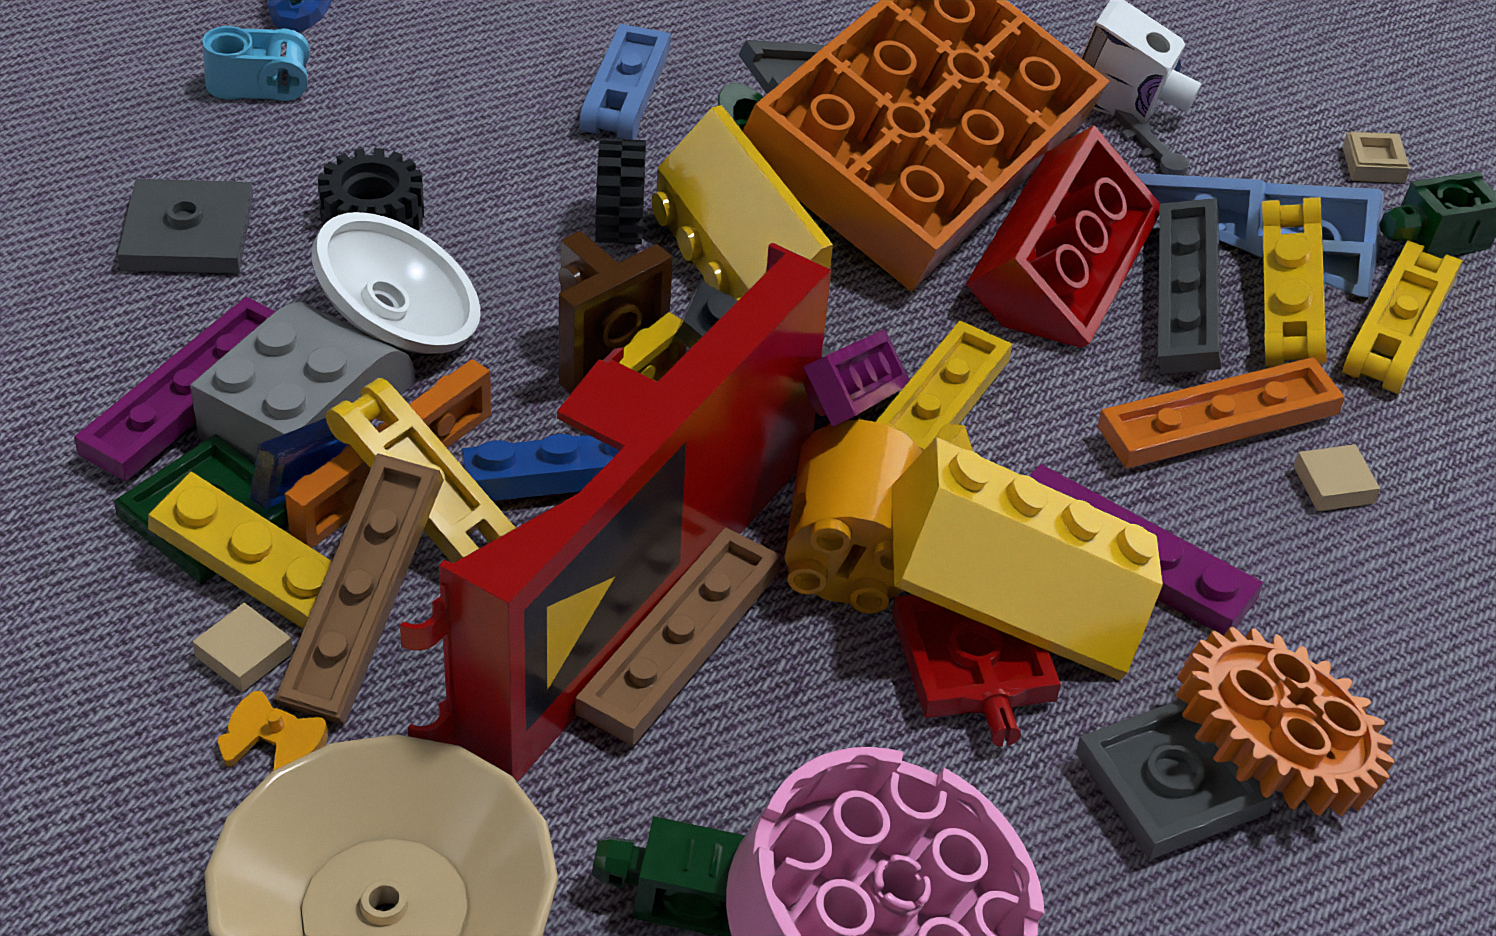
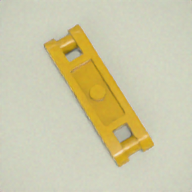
M1321 197L1303 198V204L1280 205V200L1262 201L1266 367L1283 365L1284 360H1303L1314 357L1320 365L1327 364ZM1304 227V233L1281 234V228Z
M1408 240L1349 351L1342 373L1360 379L1363 374L1383 382V389L1400 394L1410 369L1448 293L1455 283L1463 260L1447 254L1444 259L1423 252L1425 246ZM1376 350L1385 356L1394 358L1393 360H1391L1383 356L1377 355L1375 353H1372V351Z
M377 378L361 389L360 398L352 403L343 400L326 412V421L334 436L344 444H350L370 469L377 453L440 470L444 481L424 531L452 563L479 549L468 536L478 529L488 544L516 528L387 380ZM374 419L384 421L388 428L379 433L370 422Z

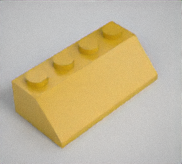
M722 105L712 107L659 165L657 169V192L653 193L651 199L655 218L661 226L668 227L678 242L681 254L687 261H693L703 275L706 284L739 300L766 273L768 245L772 242L830 269L833 244Z
M936 437L892 484L894 587L1112 678L1121 680L1130 669L1163 586L1157 536L1139 525L1130 524L1094 508L1083 500H1076L1038 483L1029 476L1020 475L982 458L971 450H964Z

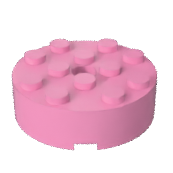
M853 747L836 750L820 755L795 770L781 784L740 842L731 863L726 888V908L732 936H1038V921L1045 914L1041 886L1034 864L1014 828L989 799L974 786L946 768H943L939 775L920 766L902 761L903 751L877 747Z

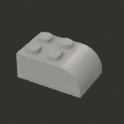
M304 302L290 303L272 314L190 384L198 438L206 441L217 434L275 480L292 488L299 479L318 470L348 445L339 441L331 432L326 421V412L343 400L351 403L360 398L361 389L377 378L387 380L400 395L403 394L415 382L413 362L406 353L372 338L362 331Z

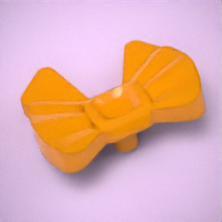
M254 691L246 696L235 708L228 723L229 733L220 735L218 737V744L227 767L234 766L260 739L276 745L274 771L324 747L328 738V728L323 718L297 719L296 716L288 712L273 708L262 691Z

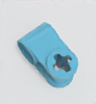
M221 26L209 30L204 35L202 45L206 90L211 95L226 100L251 98L289 101L302 96L306 91L308 75L304 66L309 60L310 47L305 37L295 30L285 28L276 30L241 29L233 26ZM284 43L287 45L286 57L281 56V45ZM282 73H288L286 86H282Z

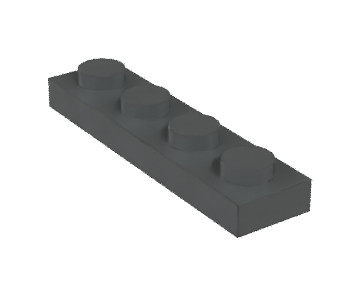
M1217 198L1160 204L1158 360L1161 374L1221 369L1220 252Z

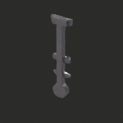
M1115 109L1114 117L1127 129L1121 132V136L1126 141L1136 139L1145 148L1140 152L1142 158L1155 157L1160 162L1159 171L1163 175L1186 176L1189 160L1185 156L1172 153L1170 151L1171 147L1168 144H1163L1153 135L1154 129L1148 123L1143 125L1133 114Z

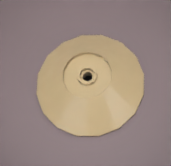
M398 734L330 743L272 771L227 816L204 872L208 932L211 936H543L559 880L548 823L513 776L461 746ZM384 904L396 905L388 911L374 909Z

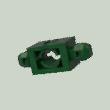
M1479 171L1411 181L1401 206L1390 208L1383 214L1379 223L1380 231L1387 239L1393 242L1409 240L1425 246L1423 252L1439 258L1445 257L1446 254L1451 256L1491 249L1496 238V190H1493Z
M653 816L646 848L634 846L635 840L615 837L600 839L597 844L591 875L600 882L625 889L626 884L638 886L632 914L633 919L713 936H732L727 916L726 888L733 857L745 835Z

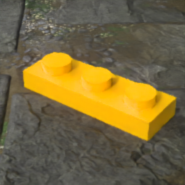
M959 320L876 422L887 424L907 434L923 452L945 424L959 425L1009 362L1012 343Z
M190 472L148 514V529L304 629L332 563L330 559L193 472Z

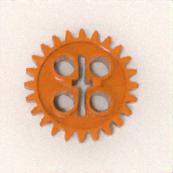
M1229 627L1224 636L1214 630L1206 641L1201 639L1184 662V667L1177 676V679L1183 684L1176 695L1177 698L1189 704L1182 713L1183 717L1189 721L1202 724L1195 738L1198 741L1215 743L1219 749L1213 759L1216 762L1232 761L1238 766L1236 779L1240 782L1246 781L1251 777L1260 781L1262 796L1269 798L1277 790L1283 793L1290 809L1295 810L1301 801L1305 800L1315 815L1321 816L1329 806L1336 814L1343 816L1350 806L1357 811L1361 810L1390 776L1387 771L1394 764V759L1386 753L1392 747L1393 742L1379 734L1385 725L1384 720L1366 714L1365 711L1372 702L1368 698L1352 696L1348 690L1352 686L1353 681L1349 678L1335 679L1329 674L1331 663L1327 660L1321 661L1317 665L1311 662L1306 647L1301 645L1293 652L1287 649L1280 635L1276 634L1271 642L1267 643L1257 629L1251 628L1246 637H1244L1237 629Z

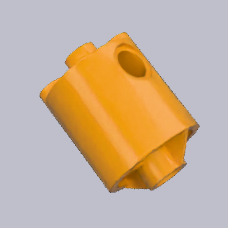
M861 419L848 420L833 427L829 424L814 431L801 445L784 558L789 570L787 581L794 591L806 595L815 594L828 601L850 603L857 611L867 614L885 610L889 605V598L897 596L903 591L894 587L892 484L922 453V450L907 434L884 423Z

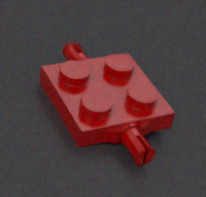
M916 595L894 597L892 616L925 719L972 712L982 713L985 715L992 743L1003 747L1004 738L1006 745L1009 746L1016 743L1021 737V731L1017 726L1011 708L1057 701L1061 683L1048 650Z

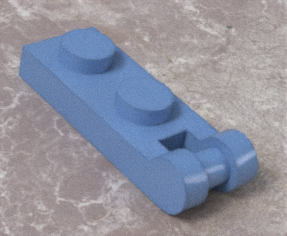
M619 24L583 103L579 122L580 131L598 134L601 129L616 132L619 139L636 140L640 120L670 52L671 33Z

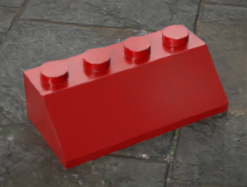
M1093 125L1045 153L965 285L1003 327L1082 348L1089 345L1156 223L1160 215V202L1096 126Z

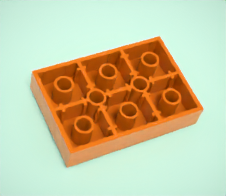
M879 0L758 101L749 116L743 132L797 200L912 292L1035 171L1047 151L1065 142L1085 122L1110 81L1007 0Z

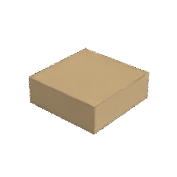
M1346 133L1342 148L1352 181L1406 183L1410 166L1400 134Z
M1356 444L1298 452L1294 468L1317 511L1374 504L1376 502L1380 487Z
M245 602L192 641L195 657L240 692H244L293 653L291 637Z

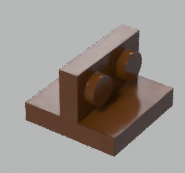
M578 231L561 240V268L558 272L561 285L558 317L559 384L568 393L571 394L599 359L604 360L615 348H624L641 329L649 328L670 312L673 257L658 244L618 263L582 231Z

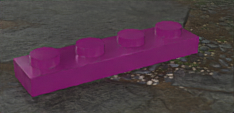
M247 296L76 434L74 440L77 454L126 482L196 423L190 384L274 314L275 311Z
M885 329L803 366L809 378L804 383L808 399L820 416L827 415L832 427L858 415L901 390L910 381Z
M1041 463L1029 475L1038 483L1076 500H1083L1094 508L1130 524L1139 525L1148 532L1157 536L1163 583L1157 600L1224 636L1229 627L1236 628L1258 600L1264 583L1259 579Z

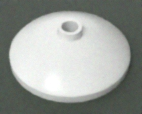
M359 212L345 213L333 217L324 224L317 234L312 245L311 257L319 284L337 311L366 335L402 351L432 354L450 352L460 348L476 330L480 321V304L470 279L460 265L443 248L424 234L396 220L376 214Z

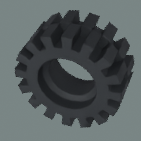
M599 138L595 215L596 243L642 245L646 140Z
M364 148L354 150L355 158L350 159L346 153L336 156L337 165L329 161L324 166V174L319 173L318 195L323 226L333 217L354 212L384 216L417 230H420L423 225L424 199L422 174L420 169L416 170V163L411 159L403 162L401 153L393 151L389 157H385L384 149L374 148L373 155H365ZM366 198H379V199L367 200Z

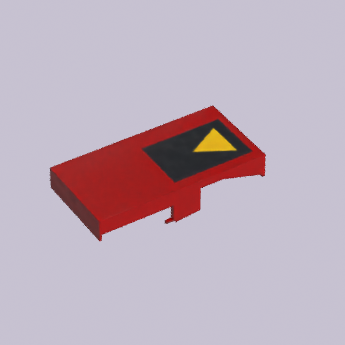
M772 242L768 245L766 273L658 382L620 364L619 362L624 358V348H615L603 361L599 359L557 410V419L619 450V452L578 494L458 561L450 563L444 559L439 564L440 597L432 602L431 618L419 624L402 622L400 624L401 647L414 651L430 649L443 638L446 699L438 704L439 717L435 722L426 726L410 724L407 727L409 737L461 746L513 776L516 782L523 777L577 717L575 715V697L722 530L727 527L741 534L797 472L801 445L814 432L816 414L806 394L804 383L809 378L803 366L822 358L831 269Z

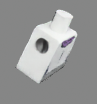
M1110 0L1096 21L1081 59L1110 81L1093 109L1114 116L1115 109L1133 114L1142 124L1147 123L1160 100L1188 113L1202 83L1174 70L1185 47L1183 39L1125 0Z

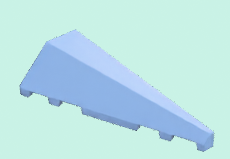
M1135 173L1160 204L1217 198L1219 241L1263 259L1262 201L1280 200V205L1303 204V198L1321 197L1324 283L1360 298H1369L1380 243L1381 231L1379 223L1382 219L1384 194L1381 189L1265 183L1264 180ZM1304 227L1281 228V234L1304 233Z

